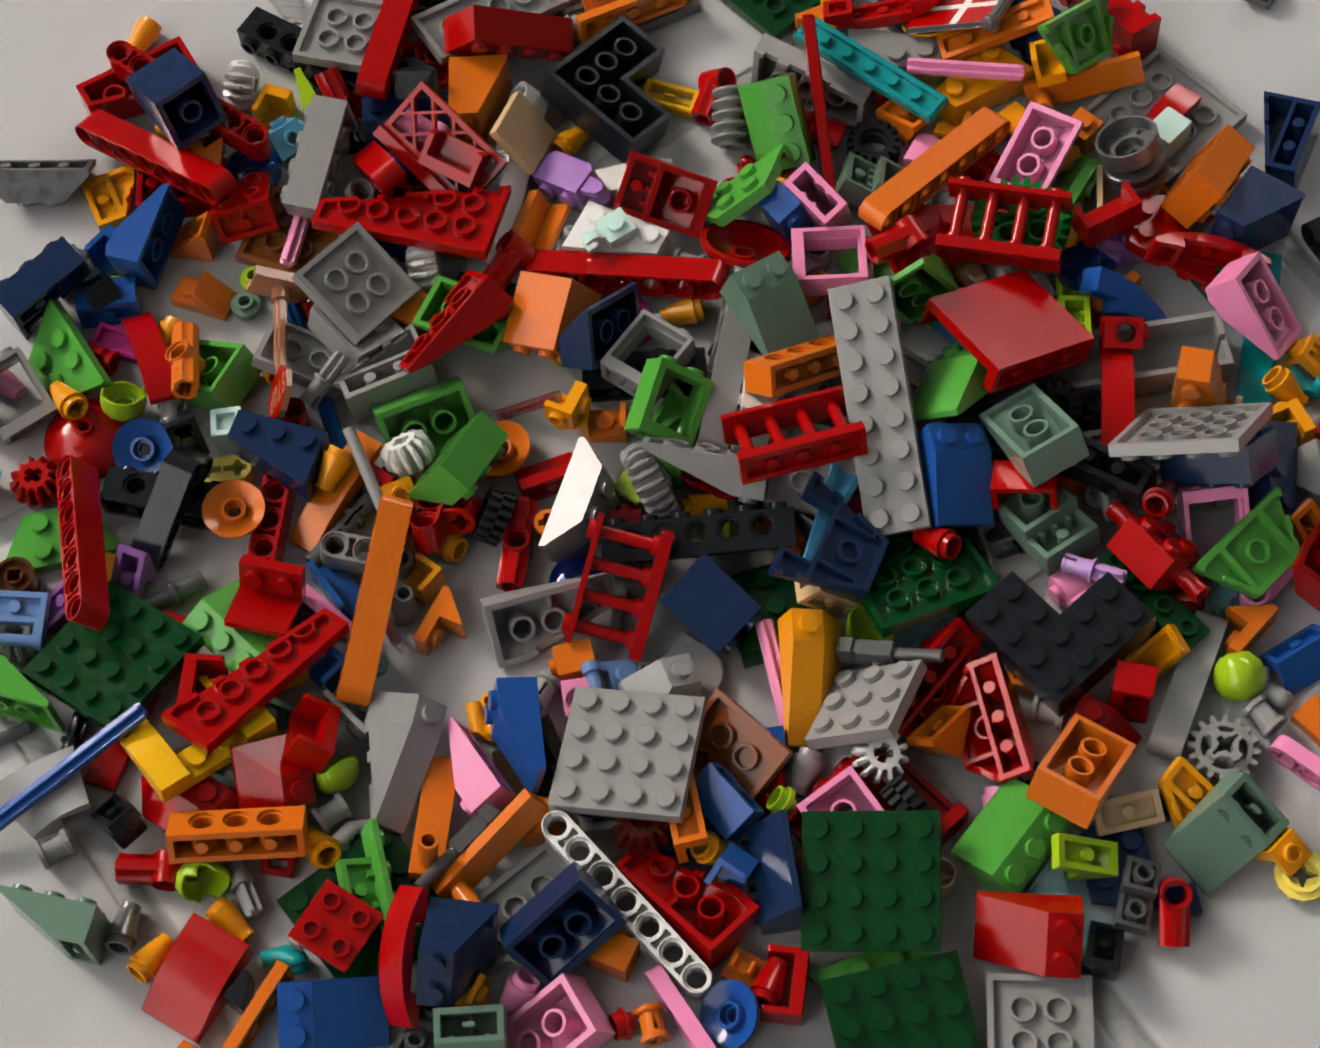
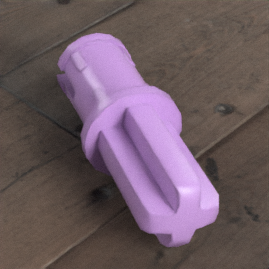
M1066 553L1065 558L1063 557L1061 562V573L1082 577L1091 584L1098 581L1107 572L1114 576L1123 586H1125L1128 572L1126 570L1102 564L1098 558L1091 560Z

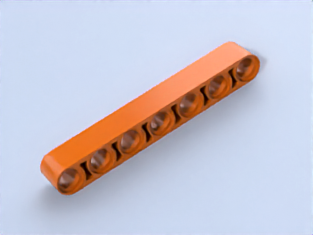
M982 107L868 195L859 207L858 217L880 232L893 228L897 221L910 215L948 185L949 177L957 178L1000 144L1007 136L1011 128V122L990 108Z
M386 494L381 495L337 687L336 701L366 708L369 706L411 518L413 501Z

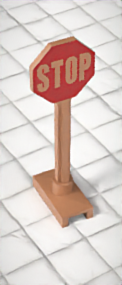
M256 265L253 279L247 282V293L270 297L274 305V365L276 373L269 397V417L282 420L287 411L292 390V369L286 366L287 305L290 302L298 303L301 300L306 303L309 297L291 279L295 273Z

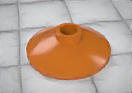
M507 420L495 422L509 435L502 445L507 453L496 462L489 463L492 469L487 474V477L501 478L513 474L524 465L530 454L531 441L526 430L518 423Z
M228 480L219 483L207 493L202 503V517L207 528L215 535L227 539L241 538L252 533L261 524L266 510L265 500L259 489L243 480ZM236 510H237V511H240V512H241V513H240L238 516H236V517H231V516H230V514H231L233 511H236Z

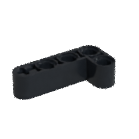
M186 445L170 450L165 457L131 547L149 553L157 573L161 571L168 559L195 486L205 481L213 465L212 457Z

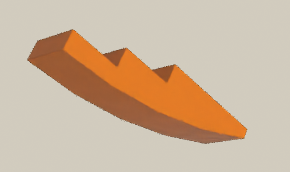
M357 430V435L369 462L374 463L380 456L383 445ZM347 443L343 450L351 453V450ZM353 455L350 460L352 462L351 466L334 487L332 493L317 487L311 503L308 502L288 538L290 543L307 553L343 517V511L346 508H351L349 503L365 484Z

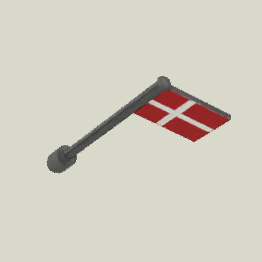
M940 0V3L926 13L911 19L905 30L907 34L984 27L985 30L994 32L999 28V22L1014 0Z

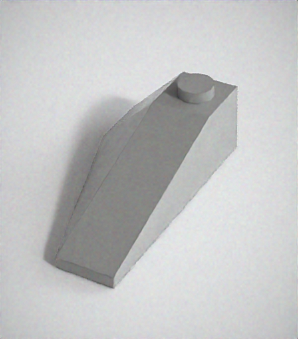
M374 691L372 692L364 722L365 733H369L370 751L367 752V763H371L372 783L369 784L371 818H377L379 828L398 834V836L403 835L440 739L447 706L421 694Z

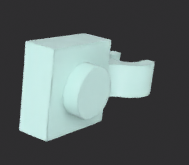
M618 207L596 220V229H589L580 236L584 241L582 243L588 253H592L606 243L611 249L637 235V230L622 208Z

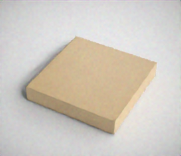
M518 91L511 95L489 134L526 175H530L535 172L556 132L523 94Z

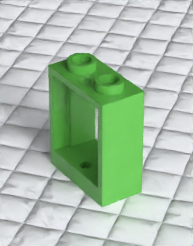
M668 355L647 359L624 430L643 439L645 436L684 440L689 442V447H693L714 381L704 377V372L697 368H685L678 365V360ZM665 373L693 385L678 432L650 420Z

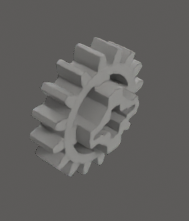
M1227 714L1223 715L1221 721H1217L1214 715H1210L1208 725L1200 720L1197 723L1196 730L1190 731L1188 737L1190 742H1187L1185 748L1186 752L1191 753L1187 761L1191 765L1196 764L1195 769L1200 774H1206V779L1209 782L1212 779H1217L1218 783L1225 774L1246 772L1250 776V771L1255 772L1258 766L1256 760L1260 758L1261 750L1255 747L1259 743V737H1250L1252 727L1241 728L1240 718H1237L1232 723L1229 722ZM1202 741L1205 743L1204 748L1207 750L1204 756L1201 751ZM1242 745L1245 750L1244 760L1242 759L1243 754L1239 751Z

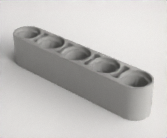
M1200 610L1196 611L1195 616L1210 629L1209 634L1177 663L1146 751L1171 760L1181 757L1229 620Z

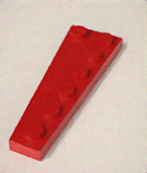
M326 608L320 610L289 630L286 635L266 645V651L252 659L248 657L239 663L240 668L226 677L221 674L211 681L212 686L199 694L193 692L160 714L162 722L200 750L210 755L349 633L348 622Z

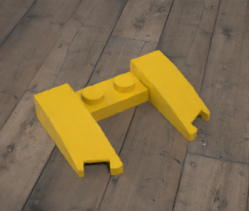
M208 675L198 677V682L204 690L212 686L211 681L213 679H208ZM264 706L210 755L193 744L175 754L147 719L135 727L127 738L122 737L119 741L165 804L231 763L229 746L278 734V728L275 718Z

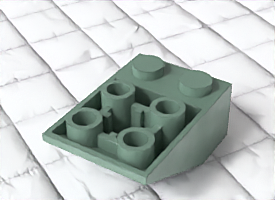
M1246 772L1225 774L1160 845L1191 880L1195 882L1205 895H1208L1266 849L1288 826L1290 821Z
M13 884L12 887L0 885L1 894L14 910L68 959L96 965L102 964L107 949L105 947L106 940L104 935L111 923L106 918V914L98 907L96 901L86 897H77V900L67 899L63 894L52 890H46L44 894L33 892V889L22 884Z
M504 1004L433 1008L434 1048H509L508 1008Z

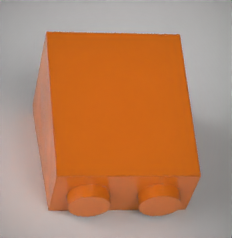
M508 55L449 57L448 105L487 142L485 133L488 130V125L497 121L513 89ZM449 116L450 125H451V130H452V118ZM458 125V131H464V130ZM458 134V139L473 145V139L468 134Z
M520 271L513 298L514 301L511 305L502 342L512 346V352L530 356L531 352H536L541 358L556 361V357H560L558 351L559 336L584 309L600 301L602 295L572 278Z

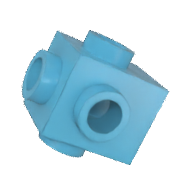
M281 116L270 123L271 129L268 130L273 147L271 155L275 161H285L289 157L291 159L295 158L297 153V135L299 131H303L305 125L302 120H297L296 117L286 118Z

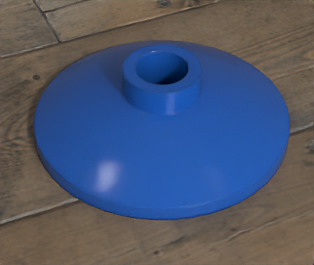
M147 418L133 419L125 423L117 431L112 443V455L117 467L131 466L138 471L150 473L151 471H160L165 457L173 449L165 427L157 421ZM145 443L149 444L151 448L148 455L142 452V446Z
M734 979L722 980L712 986L705 995L700 1009V1024L717 1048H741L752 1038L758 1025V1001L754 992L747 984Z

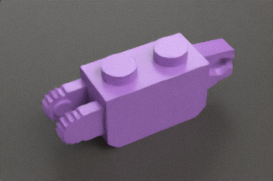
M557 150L549 153L545 159H541L535 172L529 176L531 180L538 184V190L543 196L548 199L553 197L560 199L571 208L577 206L584 209L588 201L605 207H609L613 202L612 195L608 191L606 192L604 183L598 177L591 163Z

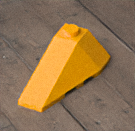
M791 608L777 620L786 746L800 748L808 747L804 740L838 675L841 662L835 651L838 638L842 637L841 621L824 610Z

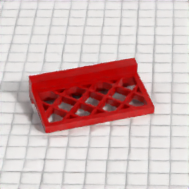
M421 81L384 125H379L372 133L431 191L452 189L455 193H464L461 190L460 183L456 181L453 183L448 177L417 163L421 154L418 136H428L429 132L418 133L417 115L431 114L432 130H438L437 114H448L452 118V131L446 133L458 138V134H468L473 139V146L479 148L480 145L486 152L492 154L491 157L498 164L490 173H484L483 176L486 177L480 182L478 187H484L485 190L508 164L425 81ZM423 91L431 98V111H417L416 99ZM437 105H438L442 110L437 111ZM411 106V112H405ZM402 115H411L412 133H402L394 125ZM458 125H459L464 131H458ZM406 136H412L413 143Z

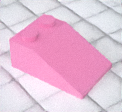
M1260 251L1229 262L1205 289L1208 301L1215 308L1219 317L1273 360L1280 359L1303 331Z
M566 973L560 974L508 1017L509 1048H600L617 1034L584 977Z

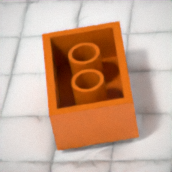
M1227 124L1191 158L1160 206L1186 229L1196 221L1201 224L1212 212V206L1215 204L1218 207L1221 206L1230 196V190L1241 179L1240 174L1252 162L1249 156L1255 149V146L1231 125Z
M1075 713L1038 765L1025 797L1087 830L1123 776L1137 745Z

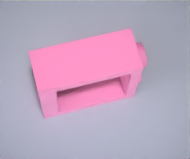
M865 225L791 228L792 270L797 276L804 296L828 295L827 289L874 279L873 263H867V251L864 244L865 240L870 237H865ZM857 249L859 273L806 276L804 251Z
M1204 484L1178 487L1176 501L1180 536L1193 543L1189 504L1233 499L1236 525L1250 511L1248 488H1235L1234 484H1224L1216 488H1206Z

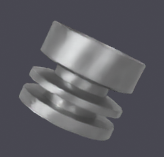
M1143 115L1120 117L1106 124L1096 136L1095 148L1100 163L1103 165L1108 186L1114 193L1121 195V184L1128 181L1136 194L1141 195L1157 188L1167 178L1170 170L1168 159L1161 143L1157 125L1151 118Z

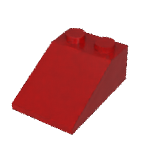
M976 891L973 958L1044 977L1080 978L1084 929L1082 896Z

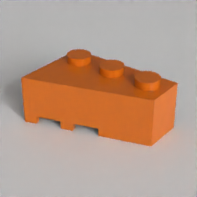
M1189 346L1181 347L1169 407L1233 404L1232 399H1229L1227 395V385L1222 381V371L1214 350Z

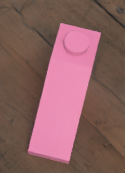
M451 717L447 721L455 790L462 798L460 806L472 818L478 815L477 811L488 801L501 810L517 796L471 733L470 729Z

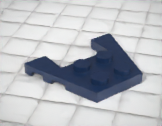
M814 471L800 499L829 515V518L812 558L809 561L781 546L776 552L767 574L776 578L864 597L870 590L889 540L860 512L856 515L843 502L845 498L837 490L832 492L822 482L824 478Z
M1159 790L1165 821L1170 822L1172 820ZM1095 826L1077 836L1118 842L1119 876L1115 878L1085 879L1090 900L1094 905L1116 907L1126 857L1130 855L1151 861L1142 827L1097 836ZM1195 882L1189 883L1193 894L1190 903V916L1199 917L1202 915L1203 910ZM1181 885L1168 887L1166 891L1168 901H1178L1183 896V887ZM1158 895L1154 899L1153 909L1157 910V912H1159Z

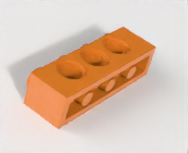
M834 334L743 361L745 392L771 398L841 375Z
M306 805L170 812L165 840L169 864L306 857L309 829Z

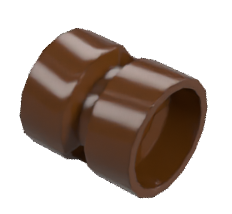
M11 557L0 563V590L46 592L44 584L30 561L23 557Z

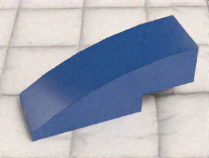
M1103 266L1083 269L1079 293L1104 301L1102 314L1118 317H1144V322L1167 318L1161 308L1147 293L1122 275Z

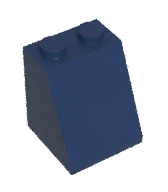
M172 48L125 78L137 103L179 151L228 120L205 72L175 48Z
M1251 165L1230 196L1217 211L1209 234L1228 238L1259 250L1289 234L1306 194Z
M705 553L659 600L717 656L721 652L727 655L739 643L736 636L744 628L750 631L762 618L758 614L762 607Z
M430 897L418 949L416 1005L452 1007L474 985L479 974H485L495 963L499 904Z

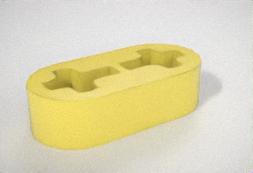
M236 455L213 457L211 468L213 473L204 482L243 480L250 483L255 473L252 465ZM238 467L244 468L241 470V475H235Z

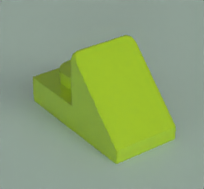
M1056 833L1051 836L1052 869L1065 871L1068 880L1115 878L1119 876L1118 842L1065 833Z

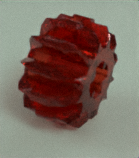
M615 817L618 824H615L612 830L613 835L617 837L616 845L619 849L626 847V854L629 857L636 851H639L640 858L644 860L646 858V851L650 850L653 854L658 855V845L667 846L668 836L666 834L671 832L669 822ZM645 827V831L639 832L638 828Z

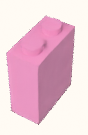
M807 162L802 164L783 182L785 187L802 203L815 227L850 226L854 224L847 202Z

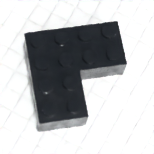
M622 15L548 70L540 95L621 163H626L630 150L643 154L665 136L671 114L639 88L646 82L647 78H652L658 73L665 49Z
M1012 571L965 613V623L979 637L981 644L992 654L997 652L1002 663L1060 718L1082 698L1084 693L1091 690L1116 667L1118 660L1123 661L1155 632L1156 615L1109 572L1104 574L1059 614Z

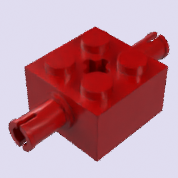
M1116 500L1108 507L1106 515L1120 529L1106 546L1149 590L1182 589L1194 603L1200 602L1208 595L1210 587L1191 570L1202 558L1197 553V546L1175 532L1176 526L1165 517L1136 516L1122 500Z

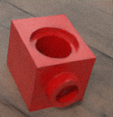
M1100 316L1099 348L1143 349V343H1147L1149 335L1148 324H1144V317ZM1122 324L1129 325L1132 331L1131 337L1125 342L1118 337V329Z

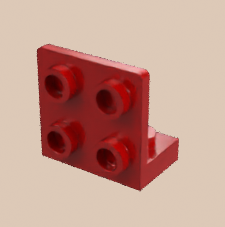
M253 172L242 179L236 180L237 187L217 205H211L210 216L222 245L279 229L280 223L270 200L269 172Z
M242 554L239 561L240 586L224 618V626L274 637L286 635L291 629L306 595L305 567Z
M327 879L287 936L290 946L297 951L303 953L307 949L345 973L383 920V914Z

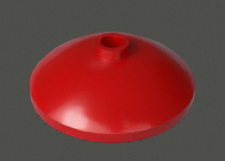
M734 219L725 227L717 226L715 223L708 224L703 228L700 235V245L706 254L712 259L725 262L729 269H732L734 265L745 268L777 251H780L785 260H787L790 253V243L786 237L772 227L753 221Z
M100 398L87 399L88 411L84 417L73 421L63 418L58 413L51 420L44 436V451L48 461L53 460L57 465L66 454L94 464L98 468V476L101 479L107 476L110 466L117 467L112 455V443L117 431L127 422L110 419L101 408ZM89 427L87 430L81 431L83 428Z

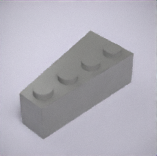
M765 33L754 50L751 83L795 72L804 110L813 113L805 52ZM820 59L828 120L857 127V123L860 121L864 123L871 110L873 89L838 67Z
M313 94L311 104H307L305 108L304 129L299 131L297 135V153L295 158L290 160L288 167L290 177L288 184L283 186L280 195V201L289 215L312 219L320 198L332 197L334 192V184L331 182L332 178H339L342 171L341 155L342 153L348 154L351 147L349 134H356L359 126L347 100Z

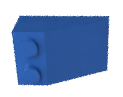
M163 183L115 229L112 238L107 241L105 247V256L119 276L135 275L137 286L154 290L158 286L186 216L185 209L169 184Z
M927 423L918 433V440L934 527L991 526L993 524V506L990 494L992 455L983 423Z
M537 677L497 678L494 689L488 692V705H484L485 725H490L491 737L524 788L537 796L546 772Z
M379 975L277 983L280 1048H369L391 1045L390 1024L382 1003Z

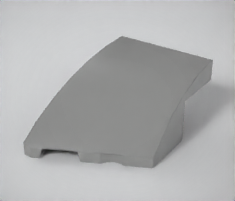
M72 745L42 757L0 781V805H5L76 750ZM82 769L15 820L34 840L57 833L63 827L67 829L65 817L92 808Z

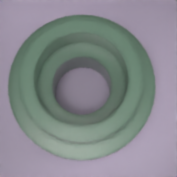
M244 291L233 297L230 307L236 317L247 321L254 319L259 314L261 301L258 295Z

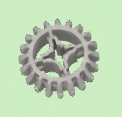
M642 441L627 446L625 450L620 452V460L648 515H658V520L671 519V513L681 512V506L656 456L641 449Z

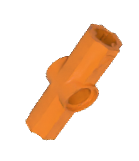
M181 320L173 325L171 346L165 353V359L171 364V392L177 399L185 398L190 400L198 396L200 374L203 372L206 362L199 355L198 326L194 322Z

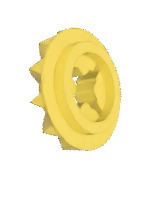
M1311 851V857L1302 865L1304 875L1311 877L1306 879L1303 887H1301L1298 878L1286 876L1278 865L1275 864L1273 876L1277 883V889L1286 894L1287 899L1293 898L1304 903L1310 900L1316 901L1320 897V856L1317 853Z

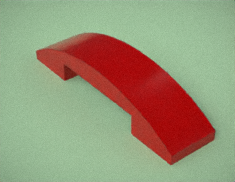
M829 0L823 2L824 22L852 29L887 27L906 22L926 13L940 3V0H886L853 6L852 0Z
M1172 232L1156 236L1143 258L1144 262L1174 267L1177 260L1224 268L1229 262L1258 251L1237 241L1212 234ZM1262 254L1265 262L1270 268V266L1272 265V260L1266 255Z
M149 311L120 318L126 338L132 347L141 372L143 385L150 404L154 405L177 399L171 392V364L165 359L167 349L152 313Z
M1100 348V443L1108 446L1135 418L1132 349Z
M399 886L389 907L380 943L379 984L386 1017L390 1025L410 1029H418L420 1005H416V993L410 992L415 923H424L427 913L428 888Z

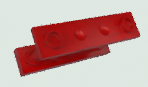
M967 176L948 178L949 196L956 197L949 232L946 234L937 233L935 241L937 256L946 259L1060 274L1062 252L1061 249H1056L1054 244L1061 211L1072 212L1073 200L1071 192L1061 188L1047 190L976 181ZM968 199L987 201L980 236L976 238L961 235ZM999 203L1017 205L1011 240L1007 242L994 241L992 239ZM1030 207L1048 209L1042 244L1039 246L1025 245L1023 243Z
M843 385L720 415L724 443L729 444L738 441L742 450L736 452L739 478L742 485L868 454L866 429L863 422L859 421L848 424L844 417L847 414ZM831 418L835 428L816 431L813 422ZM797 426L801 427L803 436L785 439L782 430ZM765 434L770 435L773 443L754 447L751 438Z
M599 512L597 520L590 518L586 537L591 538V543L572 614L565 612L561 631L567 633L564 642L571 643L575 631L624 644V648L630 649L628 658L641 662L675 532L662 529L660 536L654 535L653 538L602 525L605 513ZM599 537L649 550V554L655 555L652 568L645 566V569L594 556ZM593 569L641 582V586L646 587L644 598H637L635 601L586 588L590 570ZM582 600L633 613L632 617L638 618L635 630L629 629L626 632L578 619Z

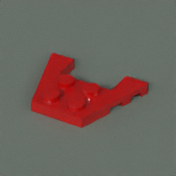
M1138 195L1143 202L1142 223L1125 231L1126 250L1143 258L1156 236L1172 232H1186V228L1160 206L1166 195ZM1215 205L1211 207L1212 212L1203 222L1211 224L1216 216ZM1177 260L1174 267H1170L1177 271V277L1185 281L1190 278L1202 284L1200 289L1204 291L1216 277V267Z

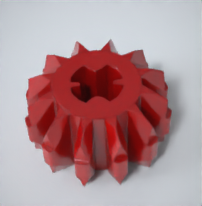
M43 455L37 461L29 456L28 463L25 465L18 462L19 471L11 472L13 481L9 483L10 489L15 494L17 501L21 504L26 503L31 509L38 503L40 507L45 509L46 502L49 500L56 503L57 463L53 460L48 462L47 458Z

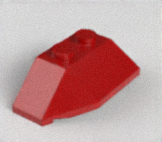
M960 617L952 620L921 642L917 647L922 649H942L945 652V659L943 663L924 662L927 671L898 730L900 736H909L942 704L950 705L955 690L963 677L962 672L965 665L979 659L978 650L981 648V640Z
M995 652L967 663L962 672L963 677L950 705L969 706L971 710L962 756L964 768L967 771L1000 784L1032 773L1035 758L1034 748L1018 694L999 655Z
M144 775L141 777L142 815L165 832L170 812L239 809L236 793L212 776H208L165 804Z

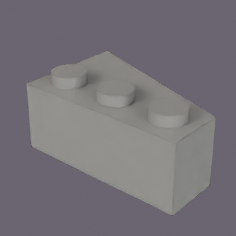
M846 28V36L907 72V60L910 57L941 59L936 38L918 37L873 29ZM912 75L926 85L941 83V76Z
M412 323L405 327V333L393 342L389 339L383 343V349L371 358L368 356L364 357L336 378L344 402L354 422L373 415L371 407L438 383L432 362L413 374L402 370L398 366L419 337Z

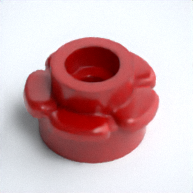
M618 1007L617 1012L609 1014L608 1020L617 1033L613 1038L616 1041L625 1039V1041L631 1040L632 1033L637 1031L633 1013H626L623 1007Z

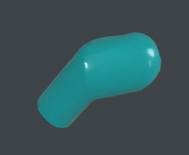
M1297 364L1289 366L1288 369L1303 392L1308 397L1320 398V377H1317L1315 380L1307 379Z
M283 945L260 952L264 968L274 966L278 959L290 965L294 975H300L309 970L307 962L309 957L306 952L303 951L301 953L290 945Z

